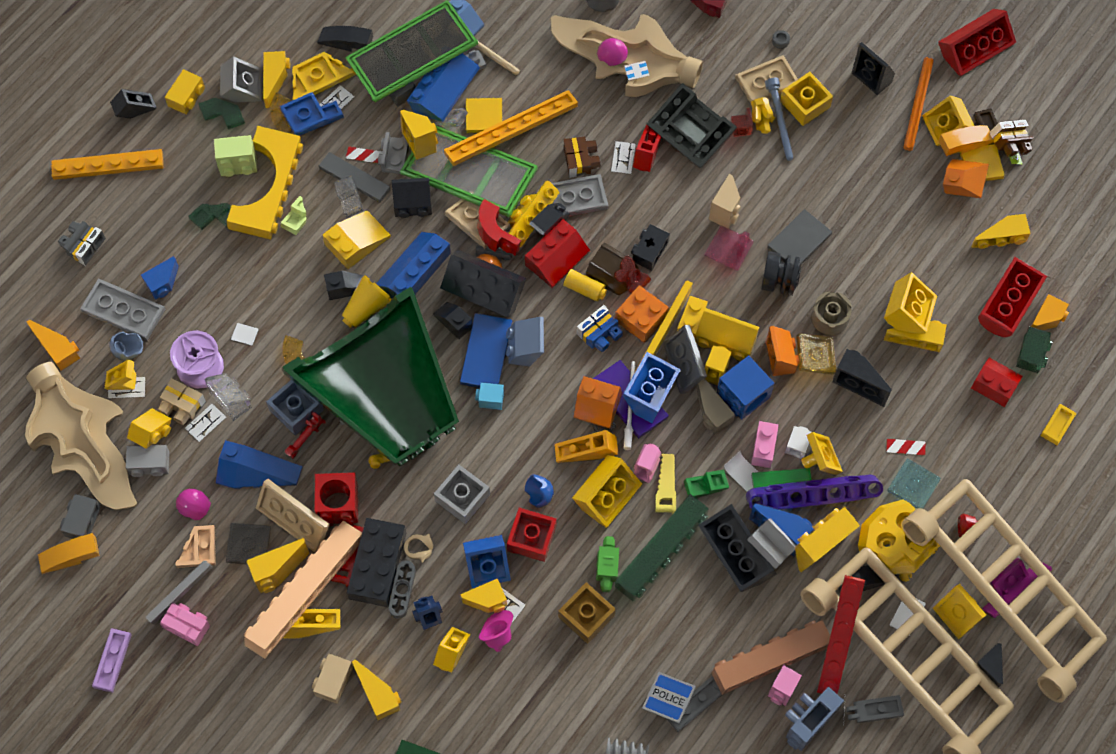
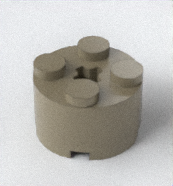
M825 292L816 299L811 314V321L814 327L829 337L844 331L852 313L850 300L839 292Z

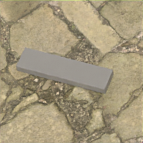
M203 561L146 616V619L150 623L155 624L167 612L170 605L177 603L213 566L209 562Z

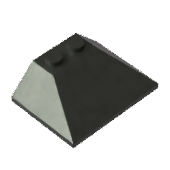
M683 83L646 123L700 169L737 129L724 116L721 118L700 101L696 93Z

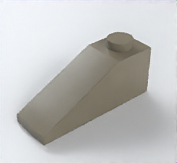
M705 378L696 385L704 420L703 423L709 431L712 430L714 434H717L734 421L735 414Z

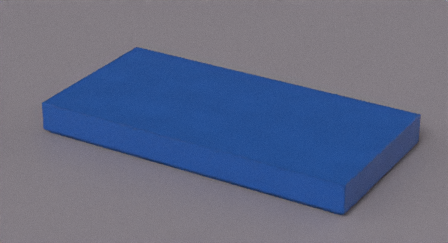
M475 313L460 385L480 388L481 383H500L508 346L506 332L512 325L511 319Z

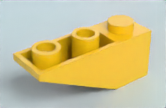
M1026 214L1006 216L975 237L972 248L984 249L995 245L1002 247L1012 243L1016 245L1025 243L1031 234Z

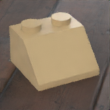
M729 174L716 194L711 203L709 220L726 229H729L731 224L735 225L741 208L739 205L740 196L733 175Z

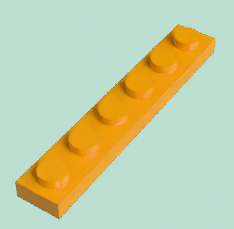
M162 149L51 160L53 180L164 168Z

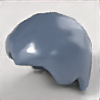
M119 332L112 336L109 343L112 354L124 361L134 359L143 351V341L136 333Z

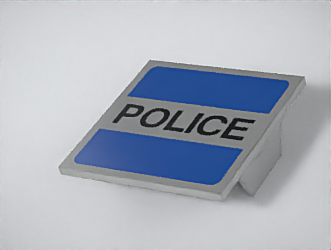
M658 672L642 709L680 724L696 686Z

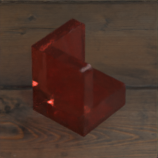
M746 108L745 115L731 116V123L737 127L733 132L734 137L752 135L753 121L750 108Z

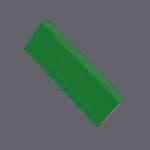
M810 468L753 472L751 474L753 488L812 480Z

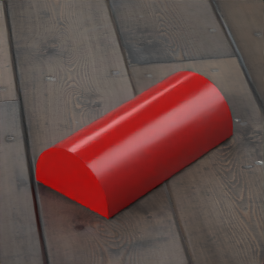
M1014 257L979 314L978 320L980 324L997 336H1012L1046 280L1047 275Z

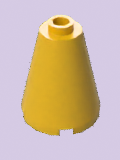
M366 275L361 278L342 313L344 317L342 321L350 328L352 326L358 327L387 306L392 300L376 283H372Z

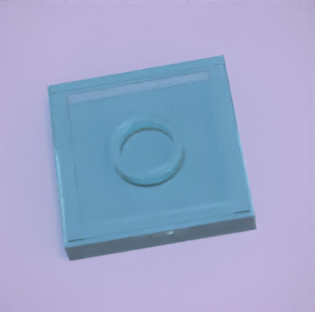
M907 458L887 491L899 499L909 502L916 509H923L941 478Z

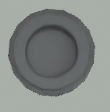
M779 30L773 34L772 44L775 47L782 49L789 45L790 35L786 31Z

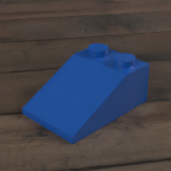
M756 503L753 505L749 517L758 527L768 519H771L796 545L800 543L797 540L806 532L810 535L814 530L811 522L806 518L802 519L799 515ZM793 551L790 555L795 557L796 551Z

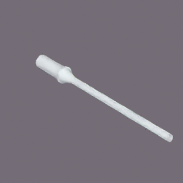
M632 361L630 381L635 373L634 361ZM629 405L627 425L624 429L625 450H631L632 432L634 431L631 426L632 409Z

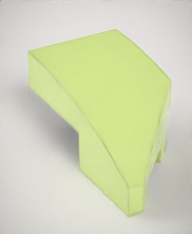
M301 196L291 205V211L281 222V228L295 235L299 233L306 223V210Z

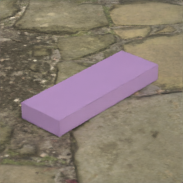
M111 628L92 684L93 688L113 693L132 636L131 633Z

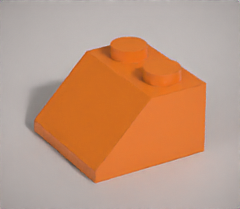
M770 326L766 338V347L772 376L794 374L797 366H799V357L794 352V349H796L795 339L791 338L790 331Z
M583 376L577 393L574 418L610 429L622 396L621 388Z

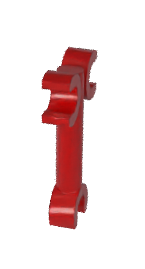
M316 412L312 413L313 417L311 420L306 421L308 426L298 439L285 450V453L292 459L297 456L299 448L312 432L315 431L317 433L319 426L326 423Z

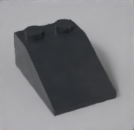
M861 42L859 44L851 73L878 95L892 83L895 73L884 60L864 43Z
M846 349L832 382L885 407L892 389L864 356L856 350Z

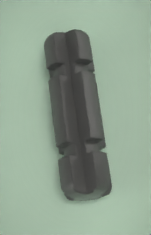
M477 245L475 251L477 256L491 254L498 259L503 258V260H511L512 254L505 252L502 248H498L494 252L489 247L484 249L483 246Z

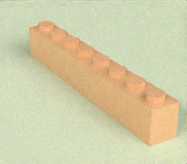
M344 521L339 526L336 525L332 529L330 537L321 542L318 551L309 556L306 565L297 570L294 579L285 584L279 597L273 598L266 612L263 611L258 616L256 624L246 630L244 634L245 646L265 659L356 551L360 544L362 532Z

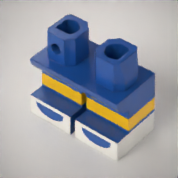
M605 305L577 326V335L592 349L596 347L601 352H604L610 345L606 340L609 335L614 341H617L623 335L622 330L618 326V320L609 314V310Z

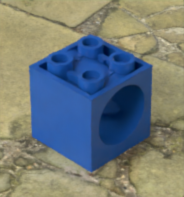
M748 355L719 378L717 394L726 402L735 416L743 420L771 397L774 382Z

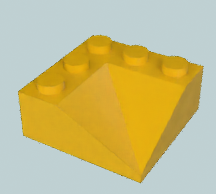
M845 507L840 511L836 508L812 527L815 530L810 535L806 532L797 539L800 543L795 546L800 572H803L860 526Z

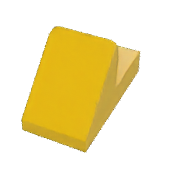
M126 360L106 371L105 389L134 390L137 375L134 371V362Z

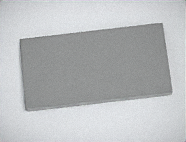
M99 278L80 308V311L128 333H136L140 338L147 341L166 310L162 305Z

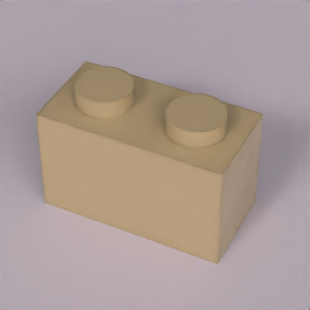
M328 654L327 659L324 658L321 662L320 670L322 671L319 678L316 677L312 684L315 696L338 704L353 669L352 662Z

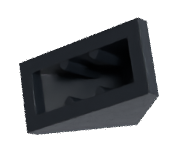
M997 643L977 662V665L998 688L1003 684L1002 643Z

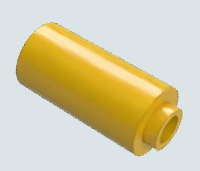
M573 269L568 272L563 285L596 302L600 299L603 300L607 293L604 284Z

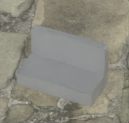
M768 519L747 539L775 569L795 551L796 546L771 519Z

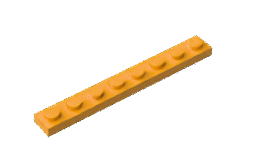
M567 90L444 149V154L453 166L458 165L578 107V101Z

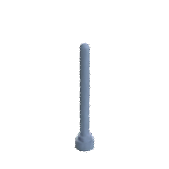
M770 78L765 81L766 90L772 96L786 159L791 161L793 154L778 94L780 82L778 78Z

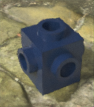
M433 596L422 597L418 601L413 602L415 610L412 611L416 622L420 621L423 630L443 623L440 613H443L439 601H434Z

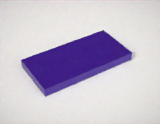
M619 360L593 379L619 386L623 395L630 382L631 372ZM621 396L616 414L627 425L628 403ZM661 407L653 423H650L635 415L632 411L631 426L634 430L633 433L639 439L668 419L669 415Z

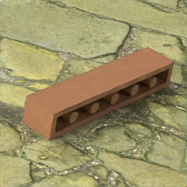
M811 621L804 626L805 628L799 631L797 628L793 629L783 638L777 636L769 640L767 645H756L751 648V652L746 654L740 652L734 655L733 659L728 662L722 660L716 663L712 675L721 694L728 693L782 669L783 665L787 667L827 649L830 634L823 621L817 623Z

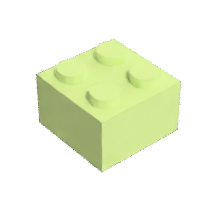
M251 135L214 139L215 159L221 176L250 175L257 172L256 151Z

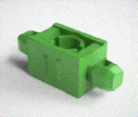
M605 536L603 546H599L597 554L596 581H600L602 592H610L612 583L616 582L618 577L619 548L615 547V540L611 536Z

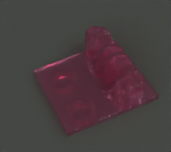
M720 226L704 255L738 271L754 241L750 239V234L746 231L738 234L724 226Z

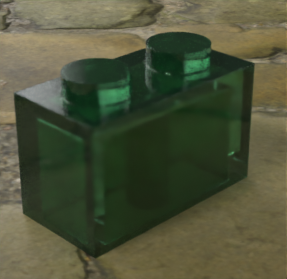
M1029 326L1023 338L1016 367L1034 373H1039L1041 368H1045L1048 357H1045L1046 351L1049 352L1052 346V341L1050 340L1051 333Z

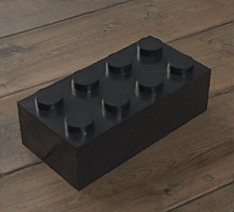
M457 250L450 256L440 289L509 317L516 310L526 278Z
M366 517L347 589L349 600L388 607L407 534L405 525Z

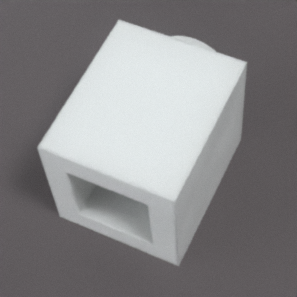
M794 426L785 453L802 459L809 445L806 435L812 432L805 427Z

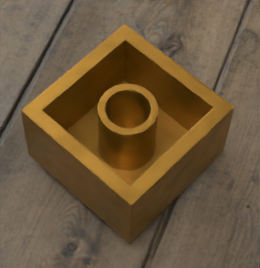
M585 583L558 611V618L588 644L615 616L616 609L589 584Z

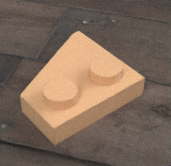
M214 525L193 527L190 539L185 543L183 552L179 560L176 561L177 568L198 567L203 561L209 562L212 566L216 565Z

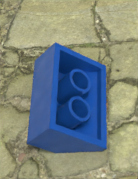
M646 352L622 395L634 414L653 423L681 369Z

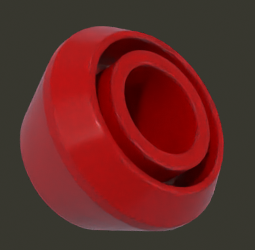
M963 513L958 517L959 537L964 535L977 522L974 516Z

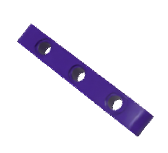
M874 475L844 476L752 488L747 491L746 500L751 509L756 503L780 510L875 498L882 494L883 485ZM872 483H876L874 488L868 489ZM832 488H837L835 493H830ZM794 492H799L797 497L791 498ZM754 497H760L759 501L752 502Z

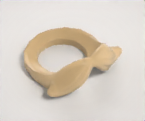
M430 534L426 536L412 535L404 544L405 554L410 559H420L423 563L432 554L433 542ZM418 539L429 550L412 554L408 551V545L412 540Z

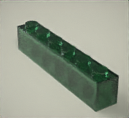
M690 494L615 580L614 587L631 601H634L636 597L640 599L647 589L645 587L648 583L653 584L659 576L658 572L660 569L667 568L672 561L670 559L674 553L678 554L684 547V541L686 539L690 540L695 535L696 527L709 518L707 515L709 508Z

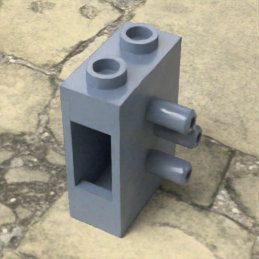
M829 687L816 701L812 700L806 693L800 697V700L809 707L806 711L798 703L792 706V709L800 717L791 709L786 712L785 716L794 723L786 738L788 739V744L795 750L798 748L802 751L843 704L844 700Z

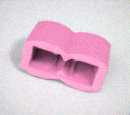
M643 445L634 465L636 477L647 483L651 482L660 462L661 451L656 445Z

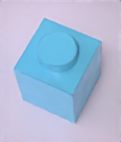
M481 383L480 389H476L475 400L479 402V408L502 410L504 385Z

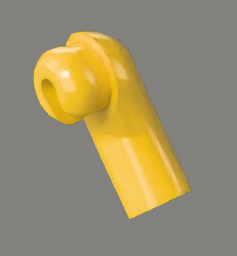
M381 453L372 455L368 459V463L373 469L379 468L381 463L390 461Z

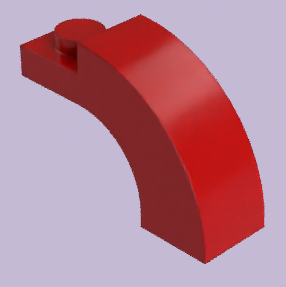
M484 199L480 205L477 220L480 238L494 252L500 247L505 252L516 256L521 240L503 231L498 226L496 220L499 216L500 207Z

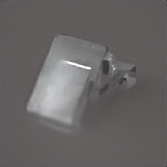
M464 108L451 109L443 122L436 120L434 124L460 135L466 126L464 118L468 112Z

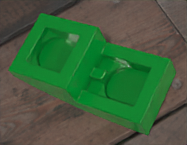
M724 470L706 472L703 476L690 477L684 480L689 499L714 494L729 488Z

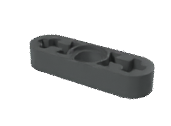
M407 560L400 562L397 567L389 603L390 614L396 619L403 618L407 614L416 573L414 564ZM406 566H408L411 572L407 573V580H404V573L402 569H405ZM399 585H406L408 591L405 594L397 593V587ZM398 599H401V608L403 610H399V613H396L393 607H397Z

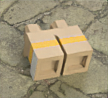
M171 378L160 396L162 402L158 411L166 416H169L172 410L177 411L173 418L177 423L184 425L189 418L194 419L195 412L206 401L202 393Z

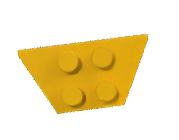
M322 52L292 67L293 100L311 92L316 95L356 74L352 68L346 67L340 60L332 58L326 52Z

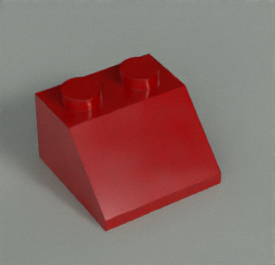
M989 357L976 377L971 389L1005 407L1023 376Z

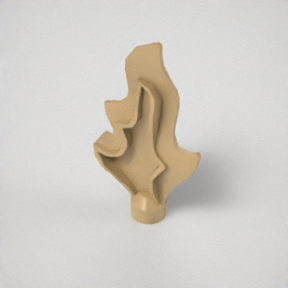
M556 15L551 17L552 35L566 49L592 61L597 68L596 79H603L616 73L627 75L624 66L646 61L649 76L628 80L625 96H643L664 85L683 83L688 87L695 88L699 80L703 61L690 56L687 57L675 49L660 25L648 15H640V20L635 29L627 31L614 30L589 20L565 18ZM608 38L621 40L628 49L627 59L619 65L608 66L604 61L598 59L597 50L600 44Z
M46 362L35 367L26 377L36 393L35 406L26 425L25 437L28 445L34 452L40 446H51L54 452L51 465L52 474L54 475L65 470L76 471L82 477L93 496L103 506L114 510L136 507L137 501L131 490L125 460L106 434V425L115 417L123 415V410L110 400L89 394L72 385L62 377L53 362Z

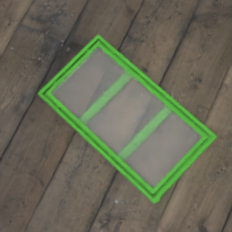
M436 126L437 152L416 160L412 152L400 170V174L412 179L429 178L430 186L480 206L485 199L500 207L499 214L510 218L537 172L538 166L494 148L453 166L445 156L444 149L467 138Z

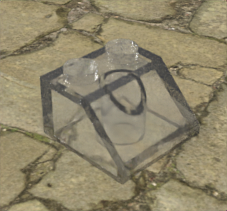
M224 373L204 379L212 397L233 421L252 408L250 404L251 397L245 390L242 392L238 388L240 385L234 377L230 378Z

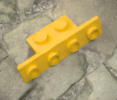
M545 181L537 194L525 195L520 200L521 204L510 216L511 218L508 223L512 229L509 234L521 240L520 247H522L534 230L529 225L530 222L548 204H552L560 193L550 181Z

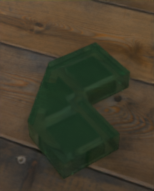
M216 97L198 103L205 121L222 115L228 129L245 124L239 106Z
M220 203L218 205L201 204L188 217L201 230L215 218L227 228V218L231 205L228 203Z

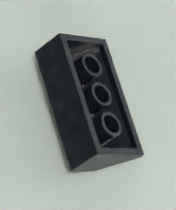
M732 504L698 525L740 592L761 585L776 575L772 565L747 540L752 534Z

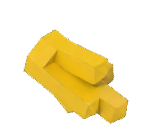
M764 97L754 99L751 102L752 122L756 124L758 131L768 134L771 131L769 122L771 123L775 119L769 100Z

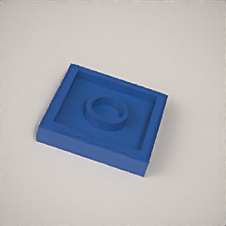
M313 92L280 106V110L294 135L301 136L329 123Z

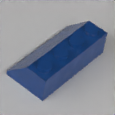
M444 47L441 53L445 54L452 50V48ZM462 53L425 74L407 99V102L414 113L443 122L480 67Z
M421 232L376 284L392 299L410 286L414 294H416L451 254L450 243L435 233Z

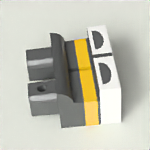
M73 221L68 228L69 232L73 235L70 238L65 235L61 236L58 243L68 256L86 266L95 254L94 251L98 250L106 238L101 229L93 228L84 221L81 224Z

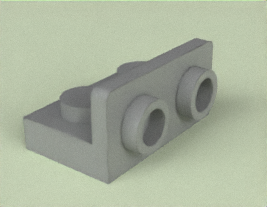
M386 132L385 138L381 140L383 152L379 154L378 165H381L382 172L400 174V170L406 162L408 143L405 138L390 137V132Z

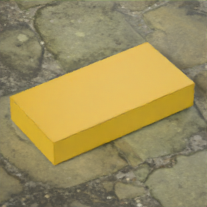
M1059 404L1040 436L1058 445L1077 413Z

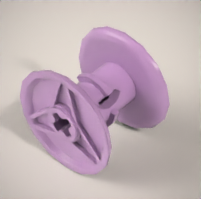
M198 330L188 331L180 335L173 342L170 350V359L177 369V375L181 382L188 387L196 389L207 388L216 383L222 375L224 363L223 358L218 352V345L212 336Z

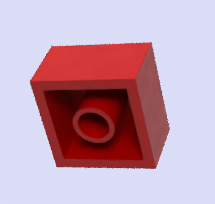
M518 508L507 541V551L545 562L557 527V519Z

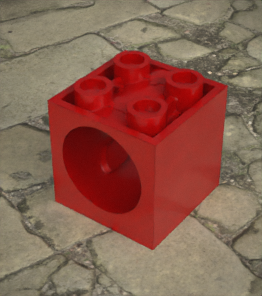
M355 472L315 474V514L329 523V526L341 524L342 521L349 525L358 523V482ZM334 493H345L349 497L347 503L339 508H329L324 505L326 499Z

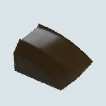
M606 243L601 245L586 270V276L604 284L605 289L616 295H621L629 290L639 274V268L632 260Z

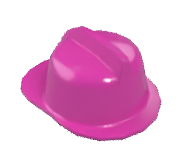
M502 610L501 612L494 613L486 620L479 634V639L485 641L487 646L494 648L496 652H500L503 646L511 640L512 612Z

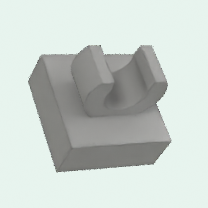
M479 50L468 52L466 56L479 65V70L487 68L486 62Z

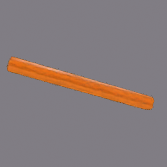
M926 57L923 61L903 146L904 150L912 151L934 62L932 58Z

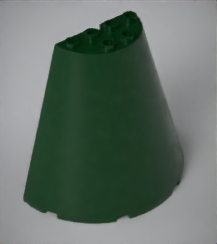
M411 286L396 295L387 304V308L379 311L365 324L312 357L310 356L303 360L297 357L281 369L289 379L394 465L398 464L399 467L408 462V458L413 460L425 450L424 447L428 450L440 440L439 437L444 433L448 435L456 430L455 425L459 422Z

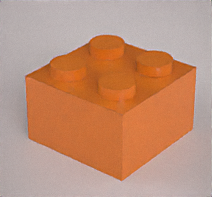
M639 285L617 309L615 319L618 320L619 325L645 343L662 324L669 311V307Z

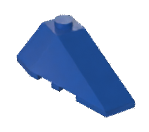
M225 440L218 461L216 484L234 489H241L242 487L259 488L265 480L269 479L277 486H295L298 483L303 467L248 446Z

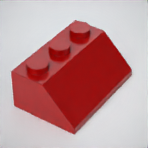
M562 219L525 255V266L553 288L590 252V249L578 231Z

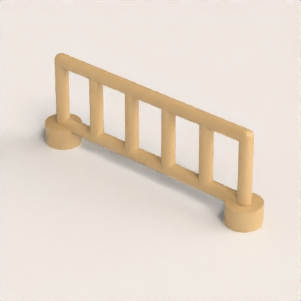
M968 479L962 480L932 509L926 511L917 508L902 521L904 533L915 544L925 546L931 539H935L1047 668L1037 680L1041 691L1051 700L1059 703L1063 702L1077 687L1073 676L1106 643L1107 637ZM966 494L984 516L953 543L939 527L937 520ZM993 525L1011 546L980 574L963 552ZM1020 556L1038 577L1007 605L990 583L1013 560ZM1047 586L1065 608L1035 637L1017 614ZM1074 617L1092 639L1063 668L1044 646Z
M863 548L827 582L823 579L815 578L801 591V598L804 604L813 613L824 616L831 608H834L836 611L839 596L835 591L843 584L844 576H852L865 563L886 583L858 609L853 630L952 737L942 748L943 754H981L978 745L1013 710L1014 705L1010 699L871 549ZM895 593L911 610L913 615L884 643H881L863 621ZM923 623L942 645L910 674L891 652ZM951 654L970 676L939 706L920 683ZM980 685L997 703L998 707L968 737L948 715Z

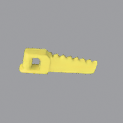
M662 454V464L660 465L662 469H660L661 474L658 481L660 484L658 485L659 490L655 497V512H668L676 515L675 456L673 454ZM662 500H672V505H659Z

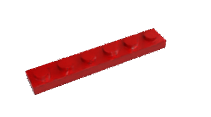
M844 576L817 693L822 694L829 687L838 695L863 592L864 579Z

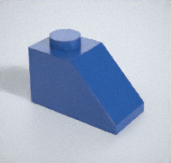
M174 256L141 274L145 285L155 300L165 297L172 291L179 268Z

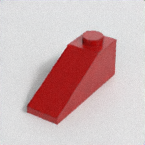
M647 124L637 145L632 167L640 171L650 172L662 137Z

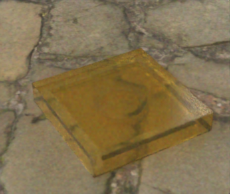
M803 333L796 335L799 371L834 375L836 372L833 337Z

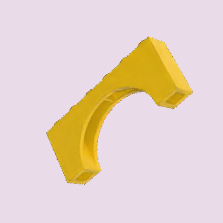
M257 126L253 138L254 148L268 157L276 170L275 181L270 191L259 201L244 206L232 205L227 218V228L271 240L272 235L277 232L278 223L276 222L278 217L281 218L283 207L281 206L283 201L286 202L288 191L286 190L288 185H292V171L297 169V156L302 153L303 144L298 135Z

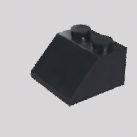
M429 178L392 180L395 217L407 218L409 216L425 217L432 215Z

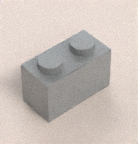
M151 445L147 449L142 446H127L126 470L129 475L134 477H142L144 474H151L152 476L169 474L170 452L166 445Z

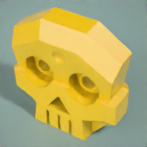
M903 499L880 505L861 524L858 549L859 552L863 548L871 549L894 575L899 574L901 581L907 582L910 580L909 578H912V573H915L932 554L936 553L935 551H938L940 545L933 538L925 546H920L906 536L902 529V521L915 508Z

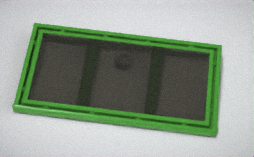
M446 0L346 57V60L371 96L372 101L376 103L478 45V40L473 36L450 2Z

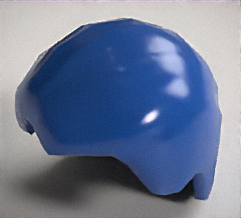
M532 474L527 479L524 490L530 495L529 503L537 508L548 505L554 495L551 482L535 474Z

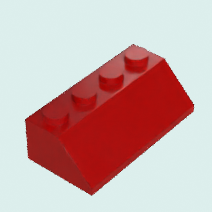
M999 9L990 10L938 41L943 58L959 76L964 75L1017 43L1007 11Z

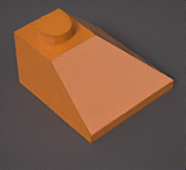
M952 159L947 166L943 181L945 194L982 198L989 164Z

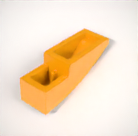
M988 126L960 128L943 133L939 138V143L946 156L957 152L963 154L994 143L989 133Z
M93 533L68 540L38 554L42 574L82 564L81 561L100 556L97 540Z

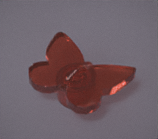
M625 256L620 264L621 270L614 273L617 281L626 282L627 290L630 294L639 285L644 287L651 281L647 274L635 268V263L630 256Z

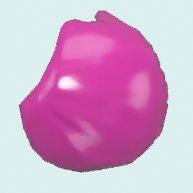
M616 38L604 40L597 50L598 59L604 61L608 66H616L623 63L628 55L626 45Z
M186 489L176 499L178 512L184 517H189L193 520L203 518L211 504L209 498L197 489Z

